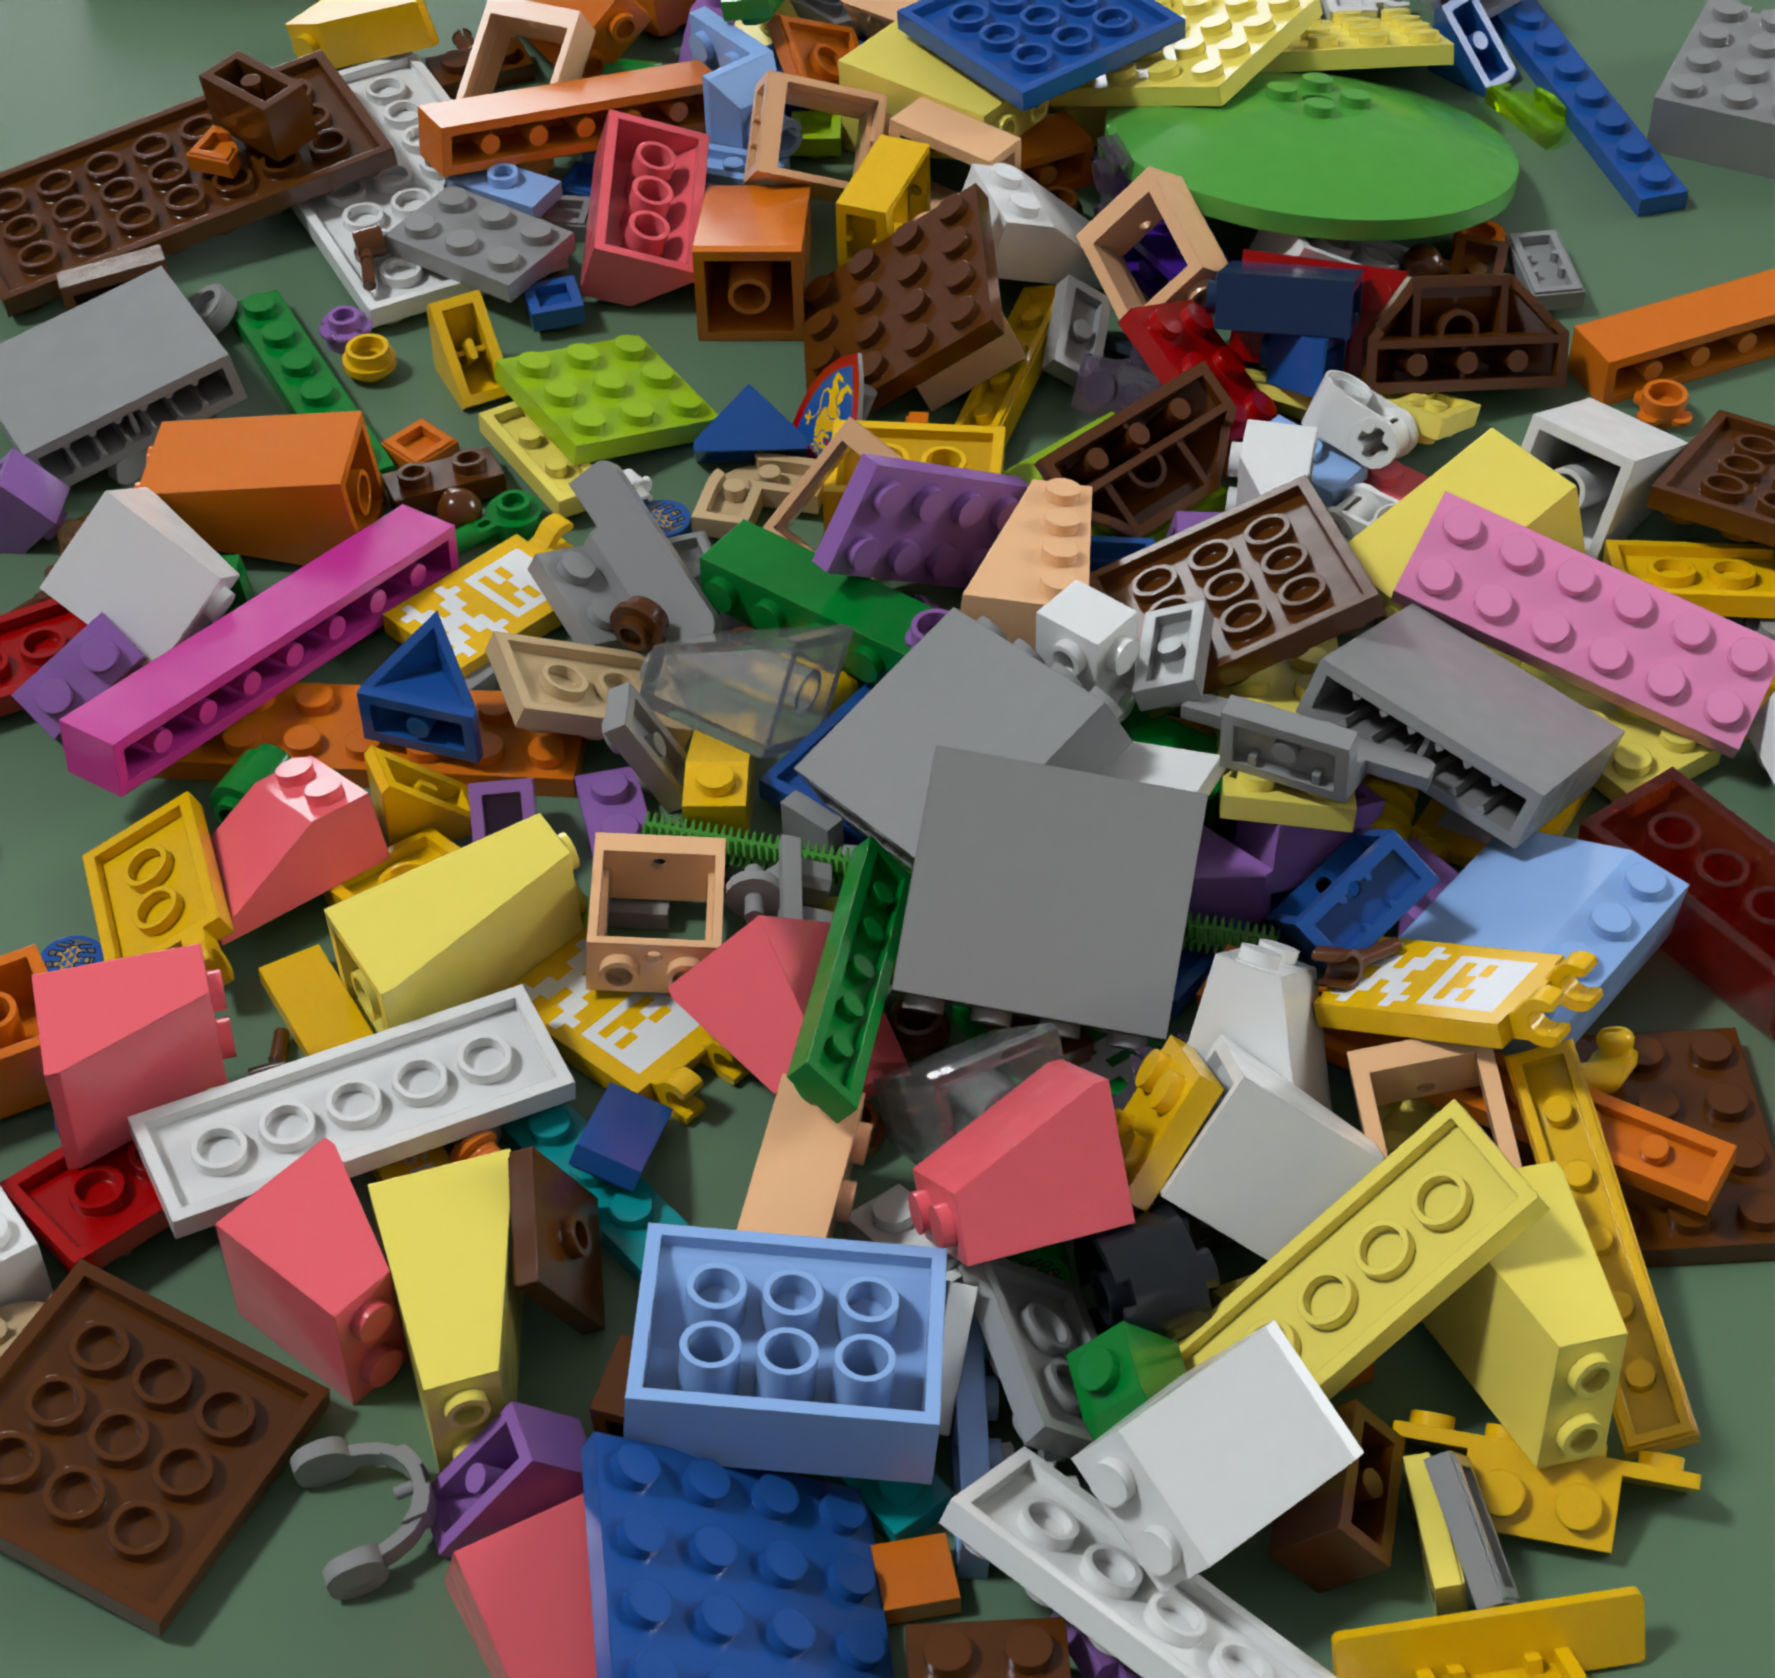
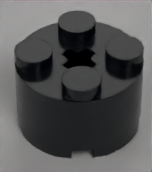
M1170 1201L1151 1205L1148 1211L1142 1209L1134 1210L1135 1223L1074 1239L1075 1264L1080 1287L1091 1284L1097 1306L1088 1309L1097 1335L1102 1334L1121 1321H1125L1180 1342L1212 1318L1211 1310L1213 1307L1210 1303L1209 1292L1219 1289L1220 1286L1219 1273L1214 1257L1206 1246L1195 1249L1190 1237V1226L1185 1210Z

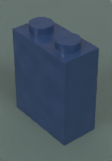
M1232 260L1218 271L1215 280L1210 279L1208 282L1206 313L1215 314L1214 329L1350 339L1360 326L1364 269Z

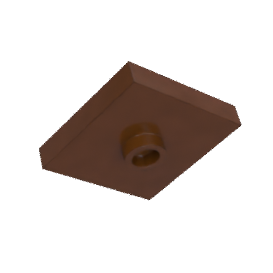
M533 1146L509 1152L508 1172L513 1286L582 1335L605 1330L598 1198Z

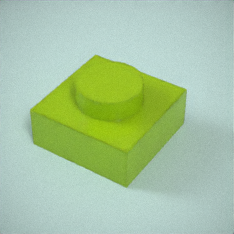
M792 111L791 117L802 125V130L798 132L803 134L800 146L791 156H806L812 159L841 156V115L822 111Z

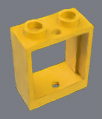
M887 135L879 136L835 203L838 268L849 262L860 250L871 248L894 234L902 224L911 221L918 214L931 211L930 144ZM912 185H918L921 191L916 190Z

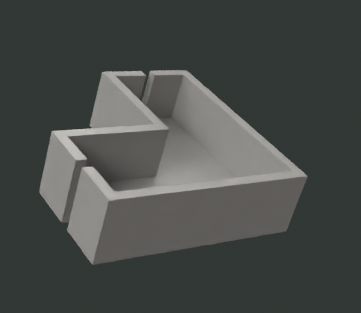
M1737 0L1707 1L1654 97L1647 140L1657 152L1775 179V9H1762L1761 13L1758 14L1752 12L1753 7L1743 5Z

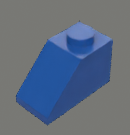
M1276 333L1265 334L1260 349V365L1267 368L1266 383L1314 397L1328 370L1344 372L1347 339Z

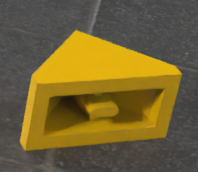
M480 289L428 304L426 309L435 369L461 410L509 397L494 380L496 360L503 359Z
M373 745L364 753L372 803L388 847L430 826L450 841L472 835L468 786L458 780Z

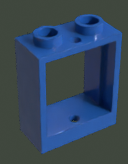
M1357 828L1264 919L1270 926H1274L1276 932L1281 927L1280 937L1289 946L1300 951L1298 956L1307 965L1327 971L1328 962L1311 959V954L1317 946L1326 945L1357 950L1373 945L1441 879L1395 830ZM1325 877L1328 879L1330 886L1320 893L1316 889V882L1318 879Z

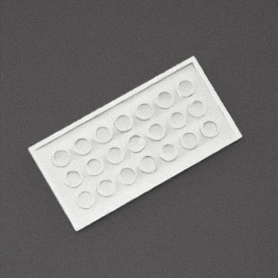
M415 51L338 71L393 146L398 165L383 170L372 178L360 179L337 188L326 196L314 197L291 206V208L358 308L365 313L366 318L371 320L372 328L384 324H395L404 318L427 312L426 306L430 303L477 290L387 253L385 256L374 258L376 288L367 291L363 288L361 265L356 261L354 255L356 247L352 237L354 230L378 224L384 236L447 187L446 179L448 177H442L420 155L418 106L450 101L451 98ZM568 257L542 278L551 273L569 268Z

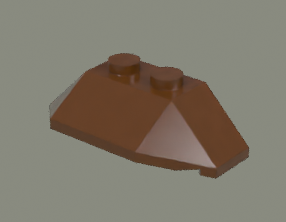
M1513 274L1406 276L1363 336L1361 380L1379 395L1566 387L1570 331L1559 320L1554 319L1542 303Z
M1202 361L1042 457L1034 465L1045 481L1054 478H1066L1077 482L1079 485L1092 486L1091 525L1116 537L1143 538L1172 520L1176 511L1190 509L1219 489L1228 450L1230 426L1234 423L1237 407L1206 362Z

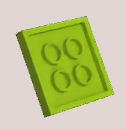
M620 335L613 340L590 344L574 343L567 348L544 352L529 351L516 357L496 360L494 380L573 465L694 442L701 432L718 416L640 335Z

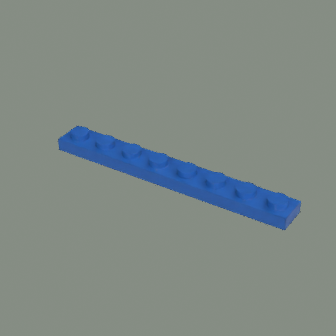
M1522 0L1489 18L1502 42L1637 217L1686 208L1689 192L1537 0Z

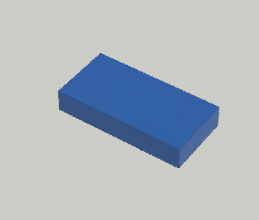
M610 1082L576 1143L568 1164L617 1187L633 1192L666 1128L673 1109Z

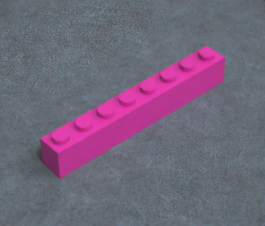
M402 504L59 719L68 772L120 797L128 794L383 626L384 613L459 569L455 525Z

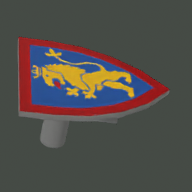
M854 353L838 358L827 366L809 387L792 423L807 437L808 458L817 459L831 441L834 419L847 420L850 416L854 420L866 421L877 396V391L872 386L864 384L862 353Z

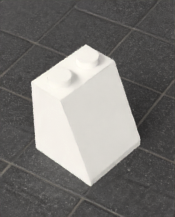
M1587 398L1533 414L1521 448L1577 486L1586 555L1602 562L1605 539L1625 540L1654 511V509L1646 507L1652 484L1689 443L1595 399Z
M147 487L106 490L39 588L87 625L101 612L106 614L148 658L141 664L144 667L203 630L209 620L213 623L219 620L235 599V593L230 589L240 577V574L157 494Z
M1259 939L1258 945L1241 943L1238 949L1216 953L1187 1044L1194 1047L1202 1059H1204L1217 1038L1222 1034L1332 1111L1323 1027H1318L1313 1002L1319 997L1318 986L1314 985V981L1317 980L1316 967L1297 961L1299 950L1268 939Z
M1220 1034L1203 1060L1221 1083L1224 1090L1161 1188L1160 1193L1166 1200L1264 1259L1270 1260L1380 1164L1385 1157L1373 1140L1235 1042Z
M1272 1320L1176 1378L1071 1459L1090 1486L1094 1496L1099 1500L1135 1554L1140 1565L1145 1569L1159 1592L1162 1593L1214 1565L1358 1459L1364 1451L1276 1321Z

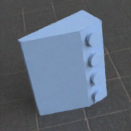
M1542 832L1534 833L1514 849L1498 838L1493 837L1399 938L1564 955V958L1575 951H1586L1597 956L1598 964L1586 977L1576 978L1584 986L1602 988L1604 996L1591 1010L1586 1012L1572 1011L1559 1005L1552 1013H1544L1552 1021L1570 1023L1571 1032L1562 1041L1573 1038L1574 1044H1576L1669 937L1689 884L1630 849ZM1512 1039L1503 1049H1493L1507 1055H1512L1541 1046L1528 1040Z
M648 1222L625 1394L623 1438L673 1448L696 1458L711 1459L722 1467L932 1484L941 1416L947 1248Z

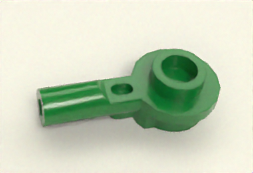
M521 490L502 492L489 502L486 507V516L456 529L458 554L478 544L488 545L494 541L502 543L515 534L524 539H529L535 534L543 518L542 503L536 496Z

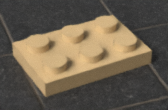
M493 631L485 651L515 727L525 728L535 733L548 731L578 735L590 740L604 739L602 720L606 714L608 690L630 681L683 749L685 748L693 729L659 655Z

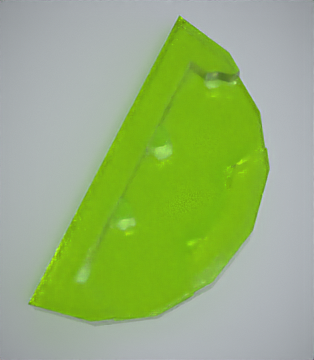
M1511 83L1486 87L1485 103L1546 150L1559 143L1566 128V106L1556 95L1537 86L1534 88V93L1510 90Z

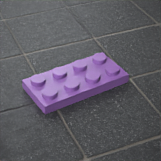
M863 453L812 561L826 573L967 588L1029 487V484L1017 476Z

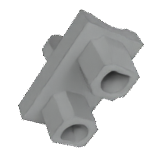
M782 834L779 840V861L766 869V871H764L761 865L749 864L745 867L744 871L732 876L726 883V904L736 915L744 917L747 923H750L759 915L831 922L833 918L832 911L803 906V903L823 907L832 883V864L802 858L801 838Z

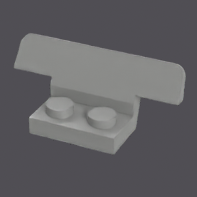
M607 460L597 461L569 483L595 523L596 528L589 533L583 545L535 554L527 569L574 643L630 650L617 640L610 624V614L620 602L628 601L633 596H644L655 601L666 612L669 619L667 635L684 661L698 659L719 637L722 629L720 616L621 467Z
M1203 694L1200 700L1186 701L1181 704V718L1221 730L1220 766L1345 804L1367 774L1424 791L1428 790L1433 779L1436 765L1432 760L1359 738L1358 731L1338 726L1332 722L1320 721L1276 708L1267 703L1256 702L1232 694L1229 699L1211 694Z

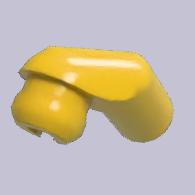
M1610 1026L1601 1029L1596 1035L1598 1049L1592 1053L1587 1062H1581L1588 1087L1605 1094L1617 1091L1637 1065L1638 1051L1633 1049L1635 1043L1634 1034L1631 1030L1622 1026Z

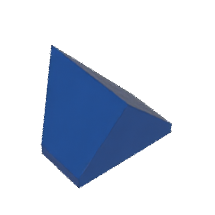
M1450 0L1435 9L1433 29L1439 30L1441 35L1454 43V65L1428 66V71L1481 97L1491 93L1519 75L1479 0Z
M750 384L694 440V454L697 463L755 462V453H777L808 458L807 437Z
M436 611L357 691L364 738L479 763L483 757L477 709L438 611Z

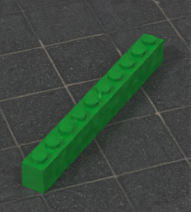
M745 519L739 522L699 557L702 591L715 610L726 613L759 629L766 635L784 641L816 659H821L856 676L861 681L875 686L910 651L911 647H908L905 643V635L911 628L912 619L924 610L935 609L871 578L826 573L812 561L815 552ZM1135 702L1129 716L1120 722L1128 736L1135 742L1217 754L1216 739L1165 715L1151 720L1147 710L1140 712L1137 702ZM1217 782L1207 799L1203 825L1218 834L1231 819L1220 818Z

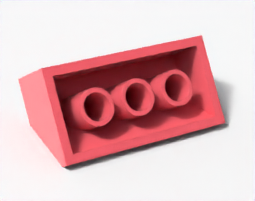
M609 109L594 158L579 290L581 295L632 307L694 282L692 248L705 195L709 134Z

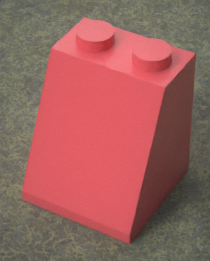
M759 915L668 986L672 999L774 1094H777L782 1073L787 1074L831 922ZM884 1009L862 1090L863 1093H866L865 1100L883 1091L887 1086L886 1079L907 1064V1060Z
M201 943L31 975L44 1077L68 1170L83 1168L133 1140L127 1117L206 1091L207 1088L227 1084L223 1059L237 1057L229 1016L215 1018L214 1012L228 1010L220 969L206 971Z
M1063 1059L1047 1062L912 1169L916 1191L909 1192L908 1204L916 1231L919 1235L925 1234L926 1239L939 1248H947L948 1254L966 1266L988 1262L1135 1223L1109 1079Z
M325 1137L219 1220L215 1226L238 1313L350 1403L355 1405L374 1388L382 1387L391 1381L408 1358L390 1270L335 1144Z
M584 1493L453 1552L444 1582L492 1678H597Z

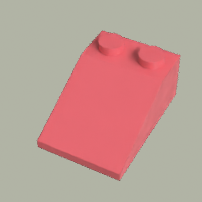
M311 755L287 760L275 769V773L255 782L210 837L234 928L233 933L224 937L218 943L224 946L390 858L370 795L367 791Z

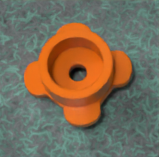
M1656 379L1648 382L1643 389L1637 390L1634 393L1633 402L1639 405L1640 410L1637 412L1636 419L1658 429H1670L1674 426L1683 428L1692 423L1693 415L1686 409V405L1689 402L1688 391L1679 382L1669 379Z

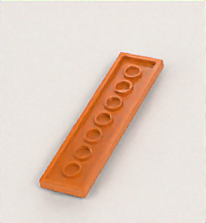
M296 682L152 777L221 781L246 750L255 749L258 745L267 743L281 748L292 759L311 755L359 787L370 788L364 753L373 745L458 780L468 786V783L534 778L536 796L576 797L574 776L581 774L588 739L578 735L548 731L535 733L525 728H517L514 725L502 691L469 690L477 709L483 757L480 762L474 763L364 738L357 699V691L361 685Z

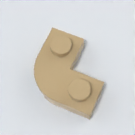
M755 453L754 465L740 467L726 474L717 468L709 476L691 516L692 532L705 530L707 537L721 539L743 519L756 525L763 506L778 508L816 459L777 453ZM823 485L802 512L819 514L823 504Z

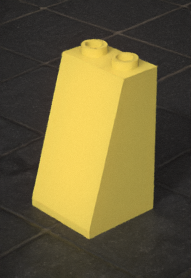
M898 19L838 60L839 85L888 95L886 113L891 114L892 117L923 96L1019 137L1047 116L1049 100L1043 102L1039 107L1028 109L1024 112L899 30ZM841 116L843 149L855 152L859 119ZM930 148V158L955 159Z
M1493 427L1348 542L1378 591L1387 614L1376 618L1379 623L1405 608L1391 601L1393 591L1445 491L1586 554L1577 486Z
M538 813L324 909L341 981L374 1034L506 990L583 931L581 914L587 912V904L579 885L575 881L573 870L580 867V861L571 839L565 832L556 834L542 814Z
M510 1148L368 1184L380 1249L390 1270L404 1343L439 1473L511 1401L517 1402L524 1293L513 1286L508 1172Z
M1556 1161L1516 1168L1550 1210L1421 1320L1536 1469L1604 1454L1628 1336L1627 1329L1564 1171Z

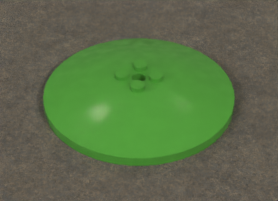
M1320 71L1259 72L1223 106L1109 107L1105 118L1103 134L1104 150L1109 160L1132 182L1146 168L1151 166L1182 176L1202 215L1254 229L1320 239L1350 241L1407 240L1445 235L1465 230L1490 220L1506 209L1513 199L1519 174V161L1510 144L1497 131L1474 116L1447 103L1403 88L1352 76Z

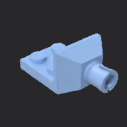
M704 6L689 13L691 34L689 37V47L692 53V60L699 59L712 70V72L702 76L706 134H709V143L748 149L755 85L768 70L777 71L774 54L771 49L729 21L724 22V18ZM785 114L779 158H786L792 155L800 146L803 134L798 132L802 130V125Z

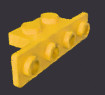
M1411 1410L1409 1422L1393 1421L1392 1429L1406 1439L1405 1443L1466 1453V1457H1469L1496 1533L1501 1535L1611 1554L1621 1482L1689 1494L1700 1491L1702 1475L1684 1471L1685 1458L1676 1455L1639 1450L1638 1460L1635 1463L1607 1458L1608 1444H1606L1603 1455L1536 1469L1502 1424L1486 1423L1484 1435L1454 1430L1455 1417L1423 1410Z
M1628 1586L1336 1631L1331 1637L1333 1674L1338 1678H1588L1584 1671L1635 1664L1645 1659V1599L1637 1587Z

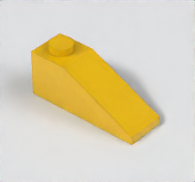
M320 0L285 24L292 41L294 53L298 58L322 49L335 69L434 47L440 42L424 0Z
M696 721L685 762L682 798L683 823L685 818H688V827L691 826L694 819L696 820L697 829L700 821H703V830H706L708 822H711V831H714L715 825L719 824V833H721L723 825H726V834H729L732 826L734 827L735 836L738 829L741 828L742 837H744L746 829H749V838H751L758 734L757 721Z

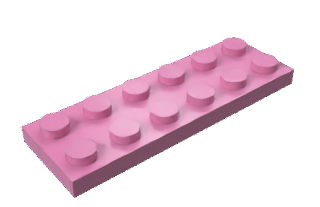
M1445 491L1391 598L1392 602L1403 607L1414 603L1472 639L1682 736L1695 740V742L1734 759L1775 675V640Z

